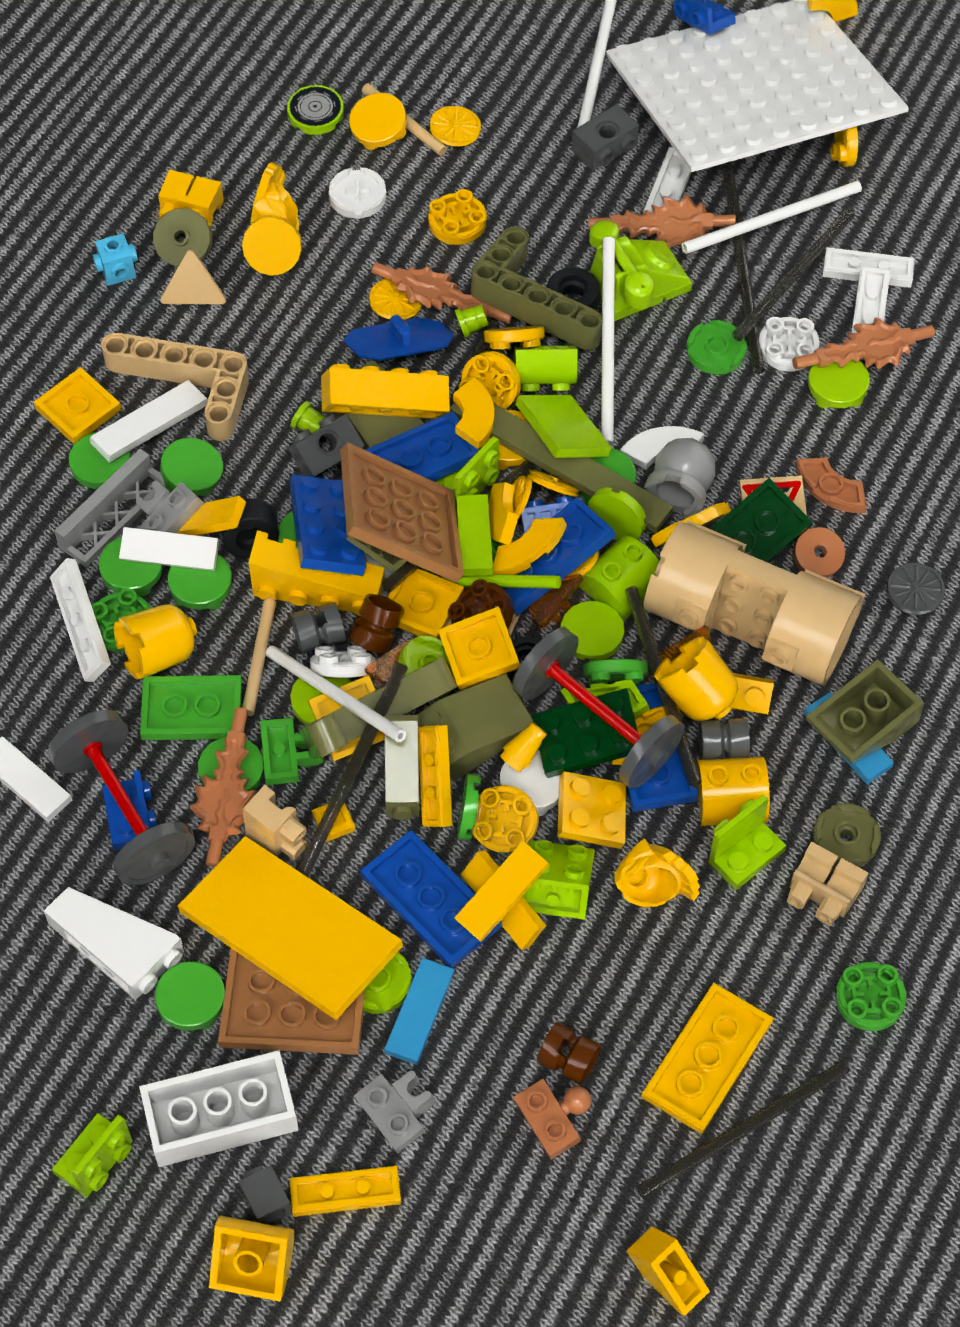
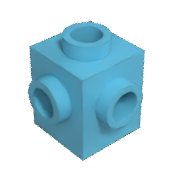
M124 233L95 241L97 254L93 255L97 272H103L108 286L136 278L133 262L138 261L136 250L133 244H127Z

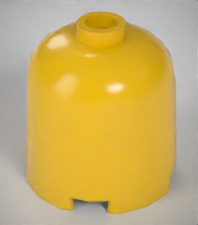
M171 604L156 606L119 618L118 622L114 623L117 649L124 648L129 661L124 662V665L136 680L184 662L194 650V636L197 635L196 625L193 619L187 617L177 606Z
M701 636L680 646L679 649L682 654L672 662L667 657L656 669L654 677L687 717L696 721H705L714 717L718 720L727 715L732 709L730 705L738 692V684L733 673L711 642Z

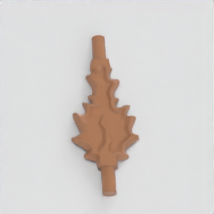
M686 193L681 201L662 196L663 206L652 205V213L645 210L644 214L639 215L626 210L624 215L615 214L610 218H589V230L596 222L608 220L618 225L619 233L628 231L630 239L642 233H647V236L656 233V241H665L669 248L706 234V230H713V227H728L736 224V215H713V213L706 212L702 202L696 205Z
M377 262L373 265L372 273L391 280L392 284L397 285V291L406 293L409 303L419 302L428 309L432 305L438 310L442 309V303H444L449 308L454 306L457 309L460 308L461 311L481 304L486 318L491 317L510 324L513 316L477 300L471 294H463L461 289H457V284L450 282L452 279L450 274L433 272L430 266L423 269L410 267L408 270L401 268L396 270Z
M874 318L873 325L855 324L853 327L858 333L848 334L847 336L850 340H844V344L826 343L825 348L815 349L814 353L794 357L792 363L795 369L813 365L825 367L829 366L832 362H836L842 368L850 360L858 362L863 358L866 368L875 364L877 369H881L887 363L898 366L902 353H911L910 345L915 344V341L934 337L935 330L932 325L912 330L910 327L901 329L896 322L888 325L881 319Z
M240 707L235 708L231 731H228L227 737L223 740L225 749L223 751H215V757L219 765L218 769L213 770L215 779L202 775L204 787L195 786L198 800L189 807L202 820L197 826L198 829L208 832L209 848L205 865L213 868L220 862L222 847L226 843L228 836L241 833L239 825L244 823L243 808L257 794L256 790H245V786L249 781L248 778H240L244 774V771L240 768L241 762L249 753L244 748L246 744L244 729L248 710Z

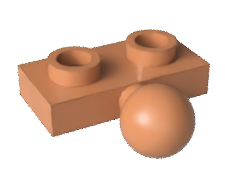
M541 1079L513 1097L550 1160L581 1142L567 1115L570 1113L581 1115L588 1111L591 1106V1095L585 1088L581 1086L569 1088L564 1094L563 1101L558 1103L544 1079Z

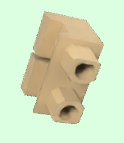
M264 785L243 808L245 835L276 857L281 852H284L295 861L307 848V841L303 839L307 829L297 821L296 808L285 807L282 810L276 806L275 792Z
M811 841L798 869L793 873L787 902L798 909H803L808 900L811 899L820 904L815 917L824 924L831 926L839 916L844 918L864 888L868 872L843 858L840 859L836 866L838 856Z

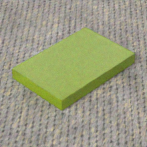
M518 395L516 406L555 458L609 456L612 447L571 395Z

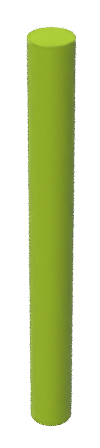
M493 574L486 576H462L456 583L463 587H471L474 581L484 579L487 582L506 588L559 589L561 578L560 576Z

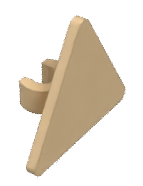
M188 249L162 294L160 301L163 304H225L226 297L195 251Z

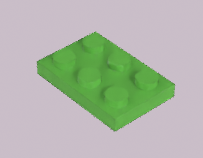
M241 675L143 677L141 740H204L227 737L228 731H231L234 710L237 707L241 708Z

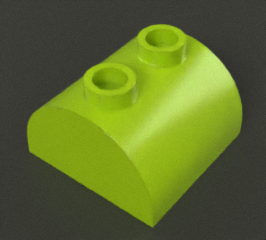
M574 345L514 346V364L520 374L522 391H540V384H552L553 391L570 390V384L577 383L578 349Z
M622 536L598 557L595 565L587 573L576 579V585L594 600L610 605L618 611L624 621L644 603L651 575H655L659 560L639 540L631 536Z

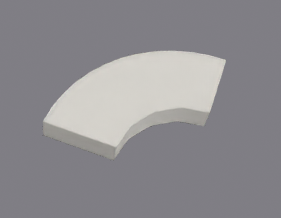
M678 426L657 427L636 435L620 451L626 454L634 464L647 469L656 461L657 454L668 442L677 438H693L702 443L704 433Z

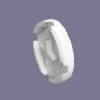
M360 167V170H353V168L345 169L336 174L330 182L329 200L331 206L337 213L345 217L357 219L370 217L377 213L385 204L387 192L384 179L377 172L368 168Z

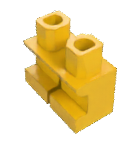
M169 170L158 196L160 203L158 215L160 219L165 213L176 208H188L198 212L211 227L215 210H220L224 202L222 183L198 176L194 180V175Z

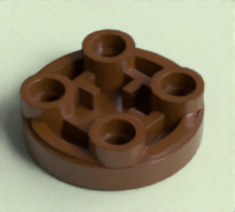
M478 579L472 583L471 587L462 592L456 602L449 606L448 616L451 618L452 624L499 606L508 629L513 619L514 606L511 597L503 588L484 579Z

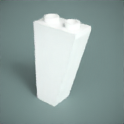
M70 887L63 891L44 910L48 925L135 1000L142 993H149L156 986L158 978L167 969L177 965L184 953L181 938L176 934Z

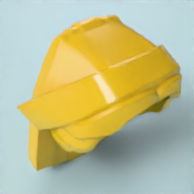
M274 162L268 164L262 175L253 202L251 223L262 216H279L286 218L299 231L297 205L283 187L287 176L282 167Z
M645 838L632 848L615 871L614 881L617 888L622 891L623 897L628 902L645 908L663 905L679 893L692 901H695L700 894L698 890L700 885L697 882L699 879L691 866L668 848L649 844Z

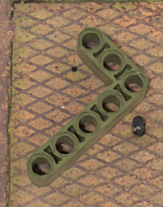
M509 227L504 230L474 264L470 288L471 295L477 300L532 326H543L545 332L581 349L592 350L597 348L602 336V314L517 274L516 272L527 259L529 234L520 227Z
M441 657L358 699V701L383 717L384 715H403L458 686L444 658ZM342 707L299 730L313 758L317 759L348 745V742L375 729V727L345 707Z

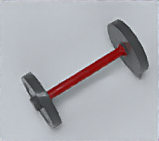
M566 627L555 629L536 644L526 656L516 672L513 680V690L525 700H531L544 693L557 681L634 745L623 761L619 771V779L631 789L640 787L650 780L671 757L683 737L685 725L671 714L657 721L641 735L565 672L577 650L578 637Z
M99 710L88 713L61 729L50 742L47 752L55 769L62 773H78L96 767L136 835L116 855L113 863L115 873L119 880L128 886L142 885L159 879L182 864L192 853L195 846V838L188 825L182 822H167L150 829L146 827L107 761L125 743L129 733L127 724L118 712L114 710Z

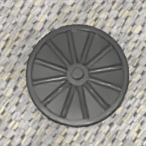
M906 563L897 567L891 573L887 583V594L890 601L899 610L908 614L923 615L939 607L945 594V585L940 574L932 567L921 563Z

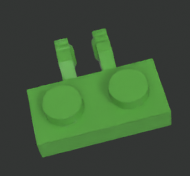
M293 718L260 721L266 785L299 782L298 765L311 767L323 763V757L314 759L310 751L296 752V747L301 749L309 748L302 734L294 733Z

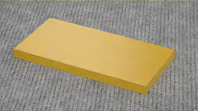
M246 836L178 905L179 912L335 1020L343 1014L403 947L402 939Z

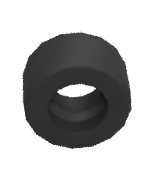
M567 267L556 271L549 278L547 288L562 295L578 294L581 297L573 300L598 310L600 298L599 282L589 271L578 267Z
M256 498L244 499L246 505L237 528L221 531L222 541L226 550L234 556L244 559L250 558L257 530L268 533L267 539L278 542L279 539L277 517L273 507L267 502Z

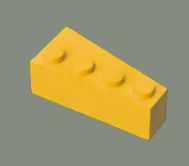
M257 530L248 562L253 596L263 600L270 598L287 601L297 606H320L335 602L338 610L353 612L358 616H361L359 610L365 595L377 594L383 596L385 588L384 567L366 562L363 576L300 568L298 548L295 547L296 541L284 538L283 542L279 543L267 539L268 533Z

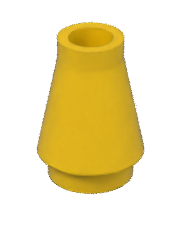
M531 722L526 729L502 747L504 751L500 757L513 769L521 773L525 767L529 768L547 733Z

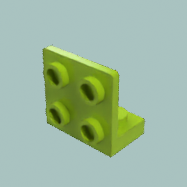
M493 436L462 469L436 481V483L453 490L456 512V495H480V492L487 485L491 486L497 480L500 473L498 438Z
M762 795L756 801L753 799L748 800L739 809L737 816L730 821L724 819L713 831L714 836L710 846L711 851L708 863L735 890L739 889L786 850L787 845L764 823L769 800L765 795Z
M531 840L528 845L545 859L550 866L523 895L525 900L536 913L585 920L595 850L578 844L563 845L552 843L548 840Z
M97 1113L52 1168L53 1173L86 1198L93 1190L98 1191L108 1179V1171L116 1162H122L132 1148L131 1143L133 1141L125 1119L117 1115L110 1122Z

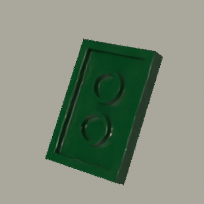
M768 478L716 523L711 530L747 544L746 554L770 563L800 537L801 534L808 530L813 522Z
M627 688L596 696L638 731ZM581 701L531 714L536 725L547 733L539 747L544 773L547 778L561 775L564 771L573 772L627 757L634 746Z

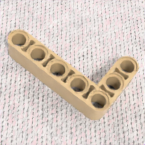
M111 333L103 338L101 348L106 368L112 372L176 383H184L189 380L195 386L211 388L205 408L208 435L217 441H224L232 437L249 384L247 360L244 355L235 351L123 333Z

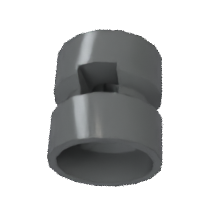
M335 602L317 606L316 611L313 613L306 609L290 615L296 641L302 654L315 651V648L321 646L322 643L332 646L346 642L344 626Z
M717 719L699 721L698 746L700 760L722 759V757H749L750 738L747 719H727L725 724H721Z

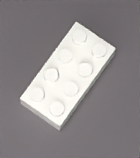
M280 1050L139 1086L158 1167L299 1131Z

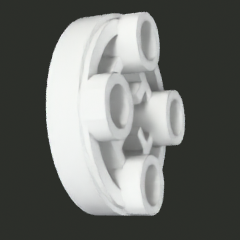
M771 317L767 320L765 327L760 333L758 348L763 360L773 368L782 371H799L804 368L795 369L792 359L814 353V350L819 348L820 342L818 334L814 329V323L810 319Z
M358 645L348 646L347 651H334V647L319 646L315 648V655L310 658V669L318 675L326 677H361L375 672V658L371 654L366 653V649Z
M538 750L529 768L525 767L521 773L505 762L500 772V786H513L527 793L534 801L538 815L542 816L558 804L560 775L551 778L546 777L540 751Z

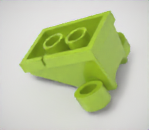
M608 220L598 221L591 226L589 242L597 250L589 272L599 282V301L601 304L603 238L613 237L615 239L614 321L663 302V298L667 301L692 291L693 283L665 241L629 239L627 236L619 238L618 225Z

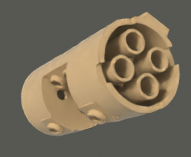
M689 520L686 523L679 522L660 553L661 559L656 568L655 575H651L644 598V609L702 635H706L711 628L719 630L724 635L733 636L749 643L755 648L763 649V661L825 686L846 647L866 594L807 569L805 572L800 571L796 575L746 554L747 544Z

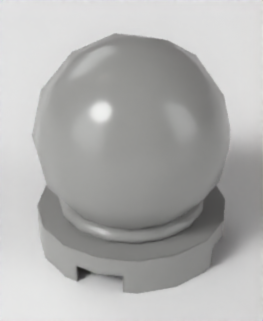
M693 438L674 439L668 442L657 454L654 472L648 476L644 488L651 494L671 504L673 511L683 513L682 518L686 519L701 512L707 498L706 491L713 483L715 477V458L705 444Z

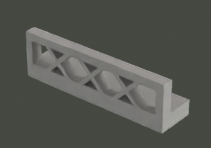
M139 449L54 530L58 547L85 567H88L102 553L104 548L123 532L124 527H129L144 512L138 505L132 510L119 511V504L123 500H137L140 497L145 501L151 500L155 495L154 488L152 490L140 491V484L148 476L153 480L159 481L165 487V481L161 473L151 466L149 454ZM115 519V526L110 531L98 532L97 526L103 520ZM94 540V547L85 555L75 548L81 541Z

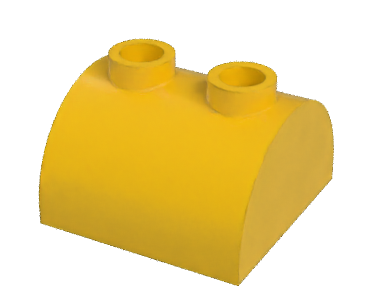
M764 757L696 760L695 773L701 826L718 825L724 819L730 821L738 815V811L743 804L750 799L756 801L762 795L769 799L764 823H768L770 792L767 765Z
M219 1216L214 1230L209 1288L281 1302L292 1260L294 1229Z

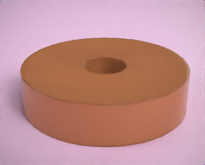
M816 527L805 531L798 538L793 548V560L799 571L805 572L807 569L826 578L834 575L845 559V547L841 538L827 528ZM814 550H821L824 557H817Z

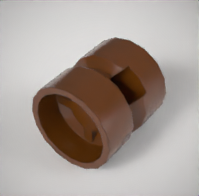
M377 594L365 595L359 610L362 618L355 620L349 635L350 639L366 650L376 653H387L395 636L391 630L398 628L405 612L404 608L387 597Z
M556 1022L542 1044L537 1057V1063L552 1071L562 1069L565 1078L582 1085L592 1071L602 1045L586 1036L577 1038L575 1030ZM566 1047L571 1049L567 1058L562 1056Z

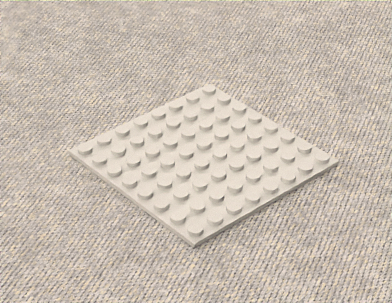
M792 0L784 3H775L770 7L758 10H749L744 14L736 15L735 24L711 35L692 27L681 31H671L666 35L645 38L640 42L619 45L614 49L606 50V56L691 172L908 112V106L826 11H811L807 6V0Z

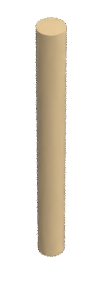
M370 83L365 84L362 88V92L366 96L381 93ZM407 115L406 129L439 156H443L447 151V147Z
M270 598L264 599L242 705V708L248 710L247 716H253L255 712L276 607V601Z

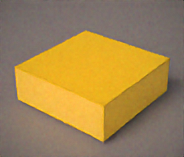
M343 798L312 810V816L324 843L356 831L355 824Z

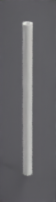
M605 0L577 128L591 120L617 0Z
M859 181L843 185L683 242L681 244L682 250L685 254L694 252L861 192L862 186Z
M613 237L603 238L601 434L609 444L614 442L615 239Z
M269 646L267 648L266 656L396 742H402L406 738L405 730L277 647Z

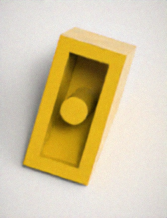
M653 1226L626 1251L642 1276L684 1317L710 1292L677 1239Z

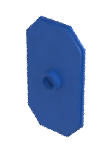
M394 315L391 317L390 323L351 330L343 342L359 358L383 361L445 349L453 340L454 334L440 321L420 317L403 320L399 315Z

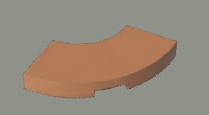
M827 457L796 459L795 467L798 476L802 475L803 485L812 496L825 505L840 511L866 513L867 506L862 481L849 480L840 476L831 468Z

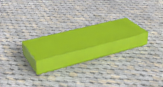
M488 494L456 495L463 576L493 575Z

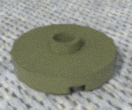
M176 208L165 213L157 222L153 232V244L157 254L166 263L178 268L188 249H193L200 260L205 259L212 246V231L207 221L198 212L188 208ZM184 232L186 235L185 240L178 242V235Z
M838 803L818 816L813 829V843L837 855L836 866L840 859L843 858L859 867L867 864L875 856L881 841L880 826L865 808L852 803ZM848 835L851 840L844 841L840 836Z

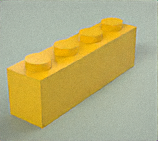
M334 364L321 375L322 412L436 419L450 412L449 376L438 375L437 371L426 370L418 374L409 373V370L405 368L380 371V368L376 366L350 369V366L347 364Z

